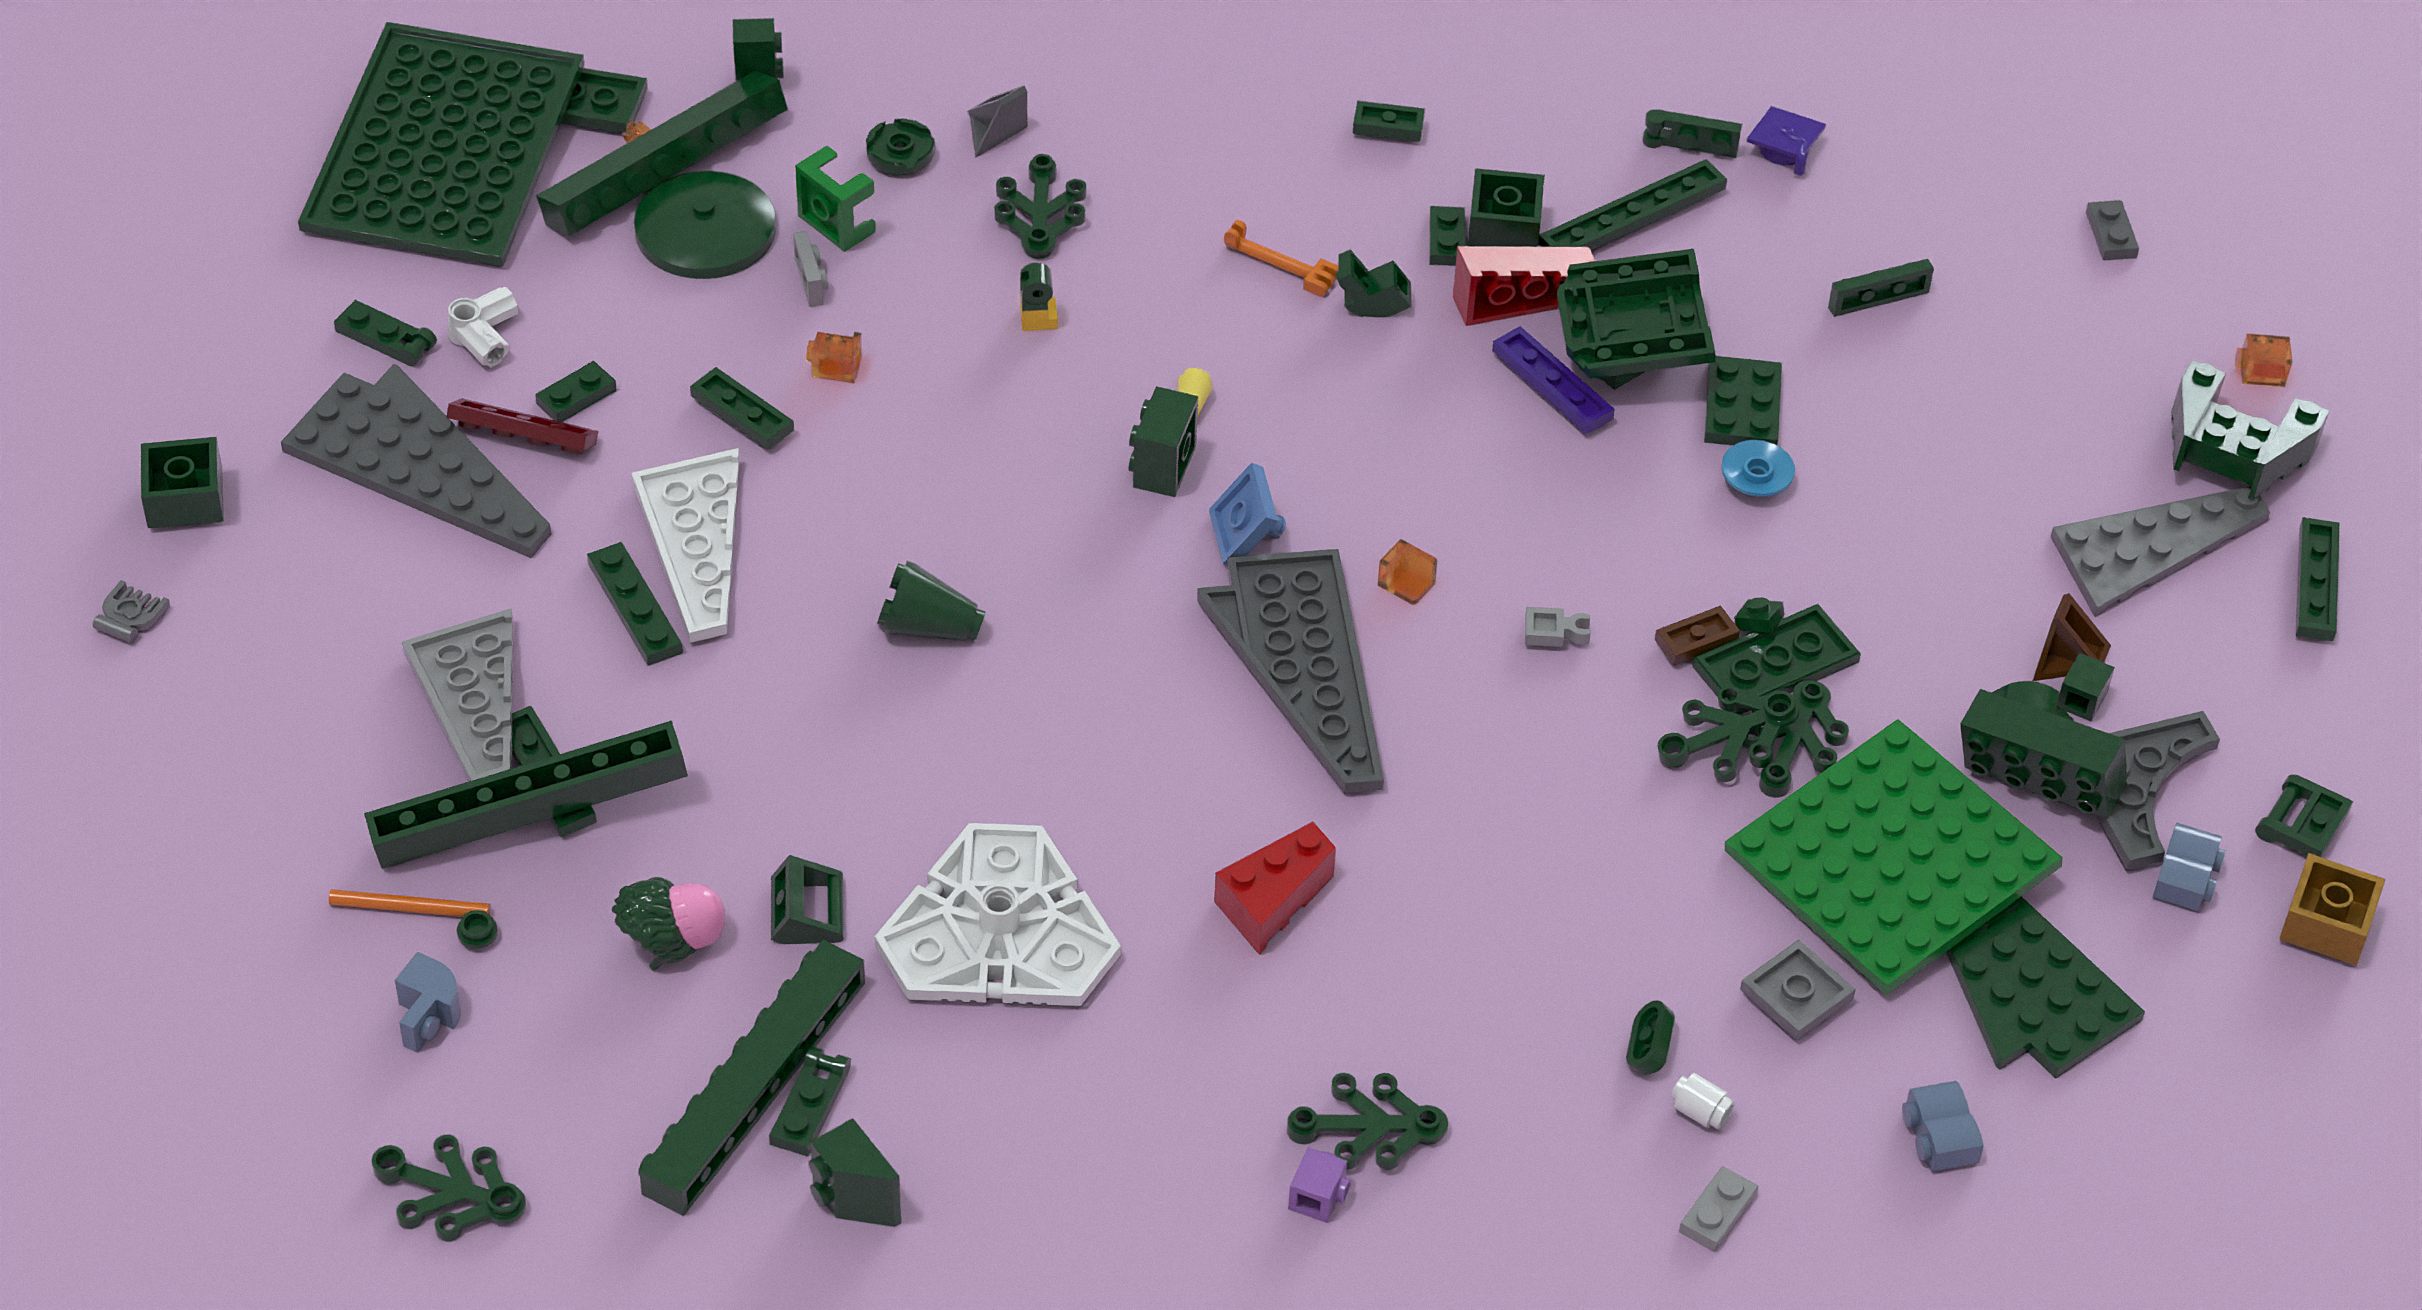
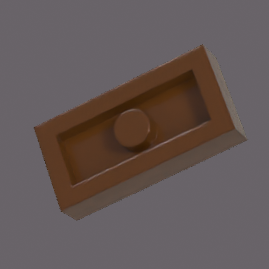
M1720 605L1657 629L1654 640L1671 663L1677 665L1739 638L1740 630Z

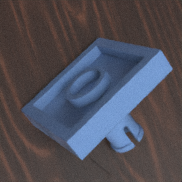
M1251 463L1209 508L1222 562L1227 565V557L1246 556L1265 535L1278 539L1279 534L1282 535L1285 530V518L1276 515L1264 468L1254 463Z

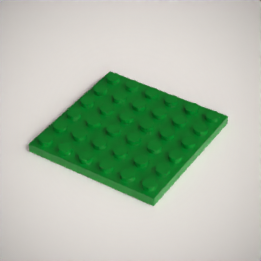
M1899 719L1725 841L1726 853L1886 995L2061 868L2063 859L2054 849Z

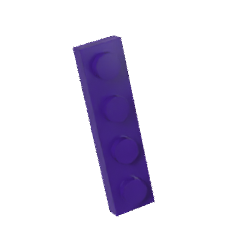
M1521 326L1493 341L1492 351L1586 435L1614 419L1615 409Z

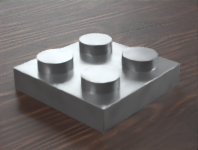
M1799 939L1741 981L1740 990L1796 1040L1852 1001L1856 991L1854 987Z

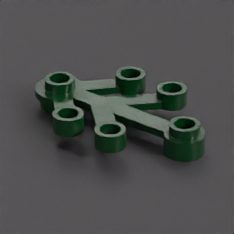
M1038 154L1029 163V179L1035 184L1034 202L1017 190L1015 179L1001 177L996 181V195L1000 199L1007 201H1000L995 205V220L1000 224L1007 225L1021 236L1022 248L1026 254L1036 259L1049 256L1056 246V238L1072 227L1080 226L1085 222V207L1079 203H1074L1083 201L1086 198V183L1083 180H1069L1066 183V191L1048 202L1049 184L1053 183L1056 179V163L1047 154ZM1015 207L1033 220L1032 226L1015 215ZM1064 209V217L1046 227L1047 220Z
M1802 681L1793 689V694L1791 695L1798 701L1799 717L1793 724L1781 727L1777 738L1784 736L1785 738L1774 762L1763 768L1760 774L1759 788L1762 793L1769 797L1779 798L1788 793L1792 778L1788 769L1800 741L1812 757L1813 767L1816 771L1822 773L1837 762V753L1833 749L1823 746L1809 724L1811 716H1815L1825 730L1824 738L1828 744L1841 746L1847 741L1849 727L1845 722L1834 718L1828 708L1831 699L1830 691L1824 684L1818 681ZM1763 727L1750 731V734L1756 737L1748 736L1744 744L1745 748L1749 749L1753 743L1758 742ZM1833 731H1836V732H1839V733H1841V734H1840V735H1837V734H1834V733H1832V732H1833ZM1823 758H1824V759L1829 760V762H1824V761H1822V760H1820V759H1823Z
M1724 686L1718 691V704L1721 709L1706 706L1700 700H1689L1682 707L1683 719L1688 725L1697 726L1703 722H1708L1719 726L1687 739L1679 733L1665 734L1659 739L1657 744L1659 759L1668 767L1678 768L1688 760L1690 754L1728 740L1721 756L1715 759L1713 769L1717 780L1729 782L1737 776L1736 761L1750 731L1764 725L1758 742L1753 743L1749 748V759L1754 767L1765 768L1773 761L1772 746L1781 727L1793 724L1799 717L1798 701L1786 691H1774L1768 694L1766 698L1741 692L1735 686ZM1726 697H1735L1731 701L1724 700ZM1739 707L1755 711L1745 716L1732 713L1739 709ZM1694 710L1700 711L1696 715L1689 714V712ZM1759 752L1766 753L1763 757L1755 756ZM1724 766H1728L1731 768L1728 771L1719 770Z
M1339 1073L1332 1079L1331 1093L1333 1097L1339 1101H1345L1361 1115H1318L1309 1107H1298L1288 1116L1287 1135L1295 1143L1310 1144L1317 1139L1320 1132H1362L1352 1142L1342 1141L1338 1143L1334 1150V1154L1338 1158L1347 1161L1346 1170H1350L1357 1166L1362 1155L1389 1132H1404L1395 1142L1384 1141L1376 1148V1164L1384 1170H1392L1399 1165L1400 1159L1418 1143L1432 1145L1443 1138L1448 1129V1118L1438 1107L1432 1105L1418 1106L1397 1089L1398 1082L1393 1075L1380 1073L1373 1080V1096L1380 1101H1388L1402 1114L1389 1115L1356 1089V1079L1349 1073ZM1344 1084L1349 1086L1350 1088L1344 1090L1340 1089L1338 1086ZM1388 1085L1391 1088L1388 1090H1383L1378 1086ZM1299 1121H1308L1309 1123H1300ZM1423 1121H1429L1432 1124H1425ZM1350 1153L1353 1157L1344 1158L1340 1154ZM1391 1153L1394 1155V1157L1385 1158L1382 1156V1154Z
M441 1135L434 1141L433 1145L436 1159L445 1164L450 1177L406 1163L405 1153L401 1148L394 1145L380 1147L372 1156L373 1172L378 1180L387 1184L403 1180L438 1192L416 1201L406 1200L398 1205L396 1210L398 1223L405 1229L417 1228L423 1222V1216L464 1201L477 1204L459 1213L446 1212L436 1218L435 1229L437 1237L442 1241L451 1242L459 1238L463 1228L488 1219L497 1223H510L520 1218L525 1211L526 1199L524 1193L514 1184L504 1182L498 1169L497 1154L490 1147L476 1149L471 1157L474 1171L484 1176L488 1189L472 1184L460 1157L459 1142L453 1135ZM445 1146L453 1147L450 1151H441ZM484 1158L491 1159V1161H490L489 1163H486V1164H480V1163H479V1161H480L481 1159H484ZM390 1166L395 1167L393 1169L385 1170L387 1167ZM505 1203L511 1204L506 1207H499L500 1205ZM407 1212H416L413 1217L403 1216ZM447 1224L455 1225L454 1228L450 1230L442 1229V1227Z

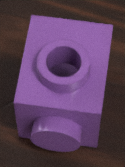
M1308 1147L1290 1184L1288 1209L1327 1223L1336 1202L1343 1203L1350 1188L1351 1179L1346 1178L1347 1161L1338 1158L1331 1152L1318 1151Z

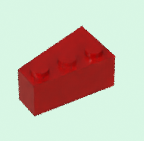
M1311 822L1216 872L1214 902L1260 955L1266 949L1267 942L1278 930L1283 931L1289 924L1290 918L1301 906L1305 907L1334 877L1336 847L1314 822Z

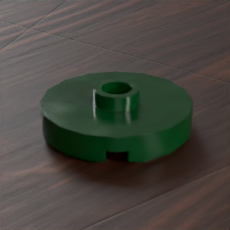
M899 118L894 119V123L887 125L885 121L879 123L869 131L866 139V152L869 161L874 167L887 173L909 174L923 169L932 161L935 154V141L927 126L915 120Z

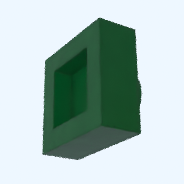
M1763 597L1748 599L1735 615V625L1740 631L1772 633L1785 615L1784 605L1781 601H1769Z

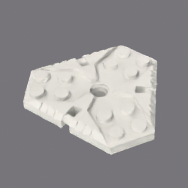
M969 823L927 873L928 885L926 888L917 885L875 935L876 949L908 1000L942 1001V999H948V1001L962 1000V1002H970V1000H976V1002H986L987 998L1002 999V1003L1019 1002V1004H1027V1002H1033V1004L1047 1003V1005L1081 1006L1121 955V945L1085 891L1076 892L1077 878L1043 826ZM988 979L1003 980V983L988 982Z

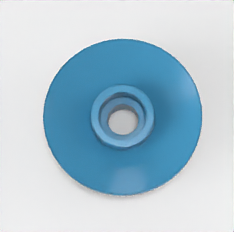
M1748 440L1737 443L1726 451L1722 459L1721 469L1725 480L1736 490L1751 496L1766 497L1781 493L1790 486L1795 475V465L1791 456L1781 447L1767 441Z

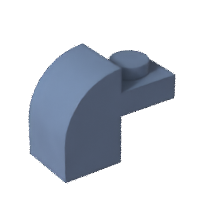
M417 952L395 979L399 1005L409 1009L399 1022L403 1046L415 1052H418L427 1040L430 1041L435 1037L440 1024L454 1030L460 1018V1003L453 973L443 963Z

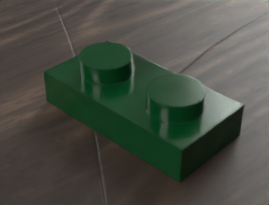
M1357 100L1353 134L1421 142L1425 108Z
M1430 206L1429 265L1456 266L1457 247L1465 246V207Z
M592 361L536 393V404L553 420L563 422L617 390L616 380L595 361Z

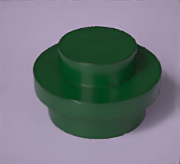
M481 910L466 913L457 926L458 940L462 945L472 949L487 947L496 939L498 933L495 920L488 913Z

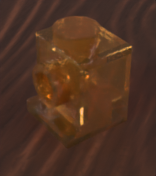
M817 332L815 341L809 340L806 351V361L811 362L812 377L855 383L863 358L862 333L854 332L853 337Z

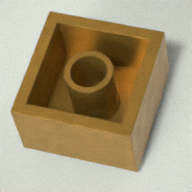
M2308 853L2279 940L2357 965L2386 879Z

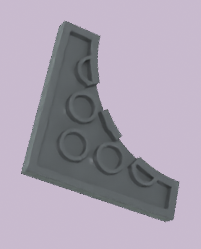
M2204 711L2109 733L2125 739L2127 784L2108 819L2099 815L2096 816L2126 870L2163 861L2165 850L2159 840L2155 826L2154 801L2163 782L2180 765L2202 753L2217 749L2220 738Z

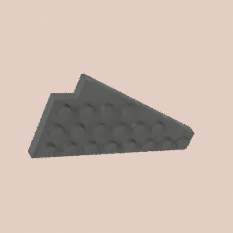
M393 364L375 385L344 372L281 441L282 452L529 558L533 557L551 535L550 523L449 418H446V415L396 364Z
M1339 549L1227 557L1230 585L1197 588V601L1343 792L1383 790L1384 778Z

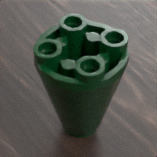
M907 560L905 565L897 564L889 587L896 590L893 601L885 599L877 624L884 626L882 632L966 640L967 637L974 640L977 639L986 611L977 609L978 604L916 563Z

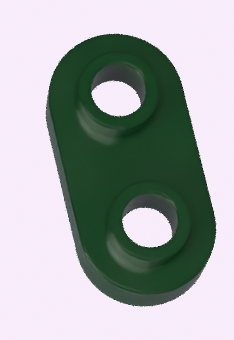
M1659 1000L1651 1001L1643 1006L1633 1021L1626 1061L1640 1075L1658 1072L1667 1061L1675 1015L1670 1008Z

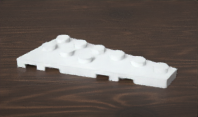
M739 448L631 473L635 492L690 643L727 634L740 459Z

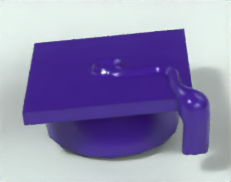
M1771 106L1747 137V142L1759 146L1760 153L1772 163L1783 166L1795 165L1794 174L1801 176L1806 169L1810 148L1826 128V123Z

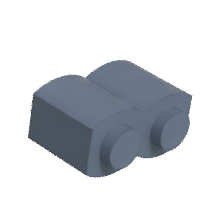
M2176 822L2153 897L2195 911H2199L2202 900L2210 902L2217 882L2216 879L2210 878L2211 871L2220 872L2226 850L2219 848L2222 836Z
M1951 1081L1909 1089L1907 1102L1902 1105V1114L1906 1126L1912 1127L1916 1134L1915 1143L1919 1158L1926 1160L1932 1171L1980 1163L1984 1147L1978 1125L1970 1114L1966 1097L1959 1083Z

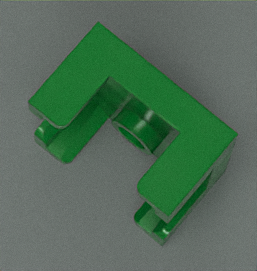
M825 146L795 165L798 216L845 252L876 232V222L873 219L863 221L854 227L853 212L854 206L874 194V181L864 173H860L842 185L837 183L819 169L837 158V152L829 146Z

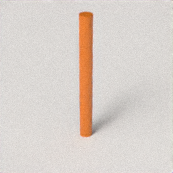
M331 889L329 893V905L456 917H463L466 913L474 910H481L489 915L491 911L490 903Z

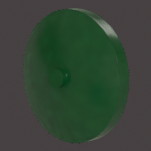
M719 171L689 172L665 180L653 187L642 198L634 216L635 238L642 254L653 265L663 271L693 279L725 277L752 266L769 250L776 231L774 208L765 192L745 178Z

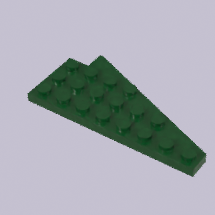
M2022 896L1946 951L1994 1064L1999 1070L2028 1052L2056 1079L2143 1020L2145 1011Z

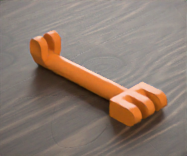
M1236 220L1224 234V242L1227 247L1305 278L1303 290L1315 295L1324 296L1334 284L1335 279H1337L1336 271L1338 270V265L1320 258L1313 267L1245 239L1247 227L1241 220Z

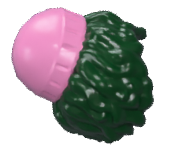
M652 877L648 880L638 881L630 886L625 885L620 889L619 896L614 899L616 905L611 908L612 912L616 914L615 924L620 927L621 932L640 942L643 950H647L657 956L649 964L652 970H656L666 963L683 961L698 949L715 943L721 936L725 925L724 905L720 896L707 885L697 883H684L674 886L671 881L662 877Z

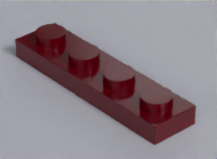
M463 398L448 404L446 418L458 420V425L464 428L479 429L480 426L493 429L492 433L497 436L514 437V434L527 437L526 441L528 443L541 446L553 443L561 445L562 451L573 454H582L583 451L595 446L599 432Z

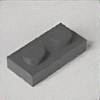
M2122 200L2088 202L2086 215L2103 261L2137 258L2139 246Z

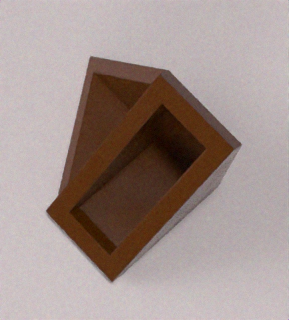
M2070 593L2064 594L2060 601L2032 681L2066 677L2079 653L2102 662L2106 659L2111 644Z

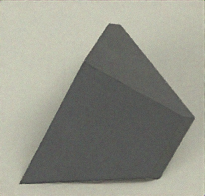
M1024 85L992 96L967 111L971 121L975 158L1028 127L1027 89Z

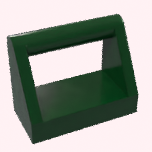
M789 855L771 876V940L782 944L820 943L822 940L829 943L843 941V873L840 870ZM827 886L828 924L804 917V887Z

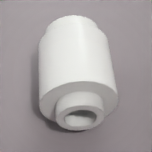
M1693 1073L1689 1078L1682 1076L1671 1094V1097L1676 1099L1674 1102L1676 1110L1707 1128L1713 1126L1720 1130L1727 1122L1735 1106V1101L1728 1098V1092L1696 1073Z

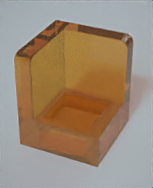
M1400 539L1379 561L1377 586L1412 605H1416L1435 585L1438 560Z

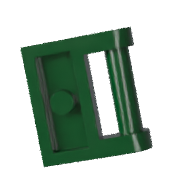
M2291 774L2283 783V792L2269 815L2262 818L2256 826V835L2263 841H2277L2306 856L2310 853L2322 857L2350 812L2353 801L2306 778ZM2304 798L2308 800L2291 827L2282 823L2296 799Z

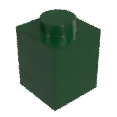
M2079 653L2062 682L2058 707L2091 722L2108 693L2115 667Z

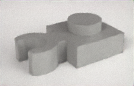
M1526 607L1525 645L1563 647L1564 639H1569L1579 645L1589 644L1591 631L1579 628L1589 629L1590 615L1578 613L1571 617H1564V609Z

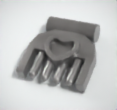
M120 580L104 600L102 609L105 616L98 614L93 621V628L133 643L137 638L138 631L147 630L153 626L169 608V599L163 597L160 601L159 597H155L146 609L142 610L151 599V594L147 593L139 601L143 592L142 590H137L132 597H129L134 588L132 586L127 588L126 582Z

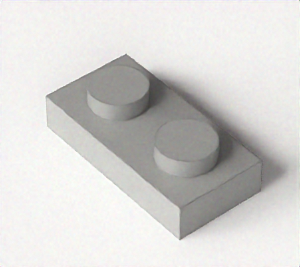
M807 231L793 233L794 259L809 307L823 305V290L828 289V280L825 269L818 268V265L821 264L817 244L811 245Z
M1722 1166L1681 1221L1679 1232L1716 1252L1755 1198L1758 1185Z

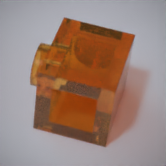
M2247 333L2243 348L2238 347L2235 356V368L2241 369L2242 384L2285 387L2292 365L2290 337Z

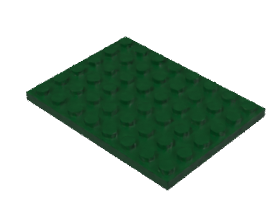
M386 22L298 220L300 231L503 266L585 65L584 55Z

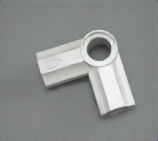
M505 286L497 288L475 300L460 298L450 303L448 307V337L451 342L459 346H465L482 365H488L492 368L500 364L504 356L509 353V344L492 326L518 314V305L513 293Z

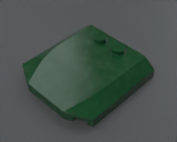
M1694 248L1569 265L1567 270L1568 276L1564 284H1560L1557 291V303L1566 354L1589 379L1716 362L1711 328L1708 326L1700 288L1699 270Z

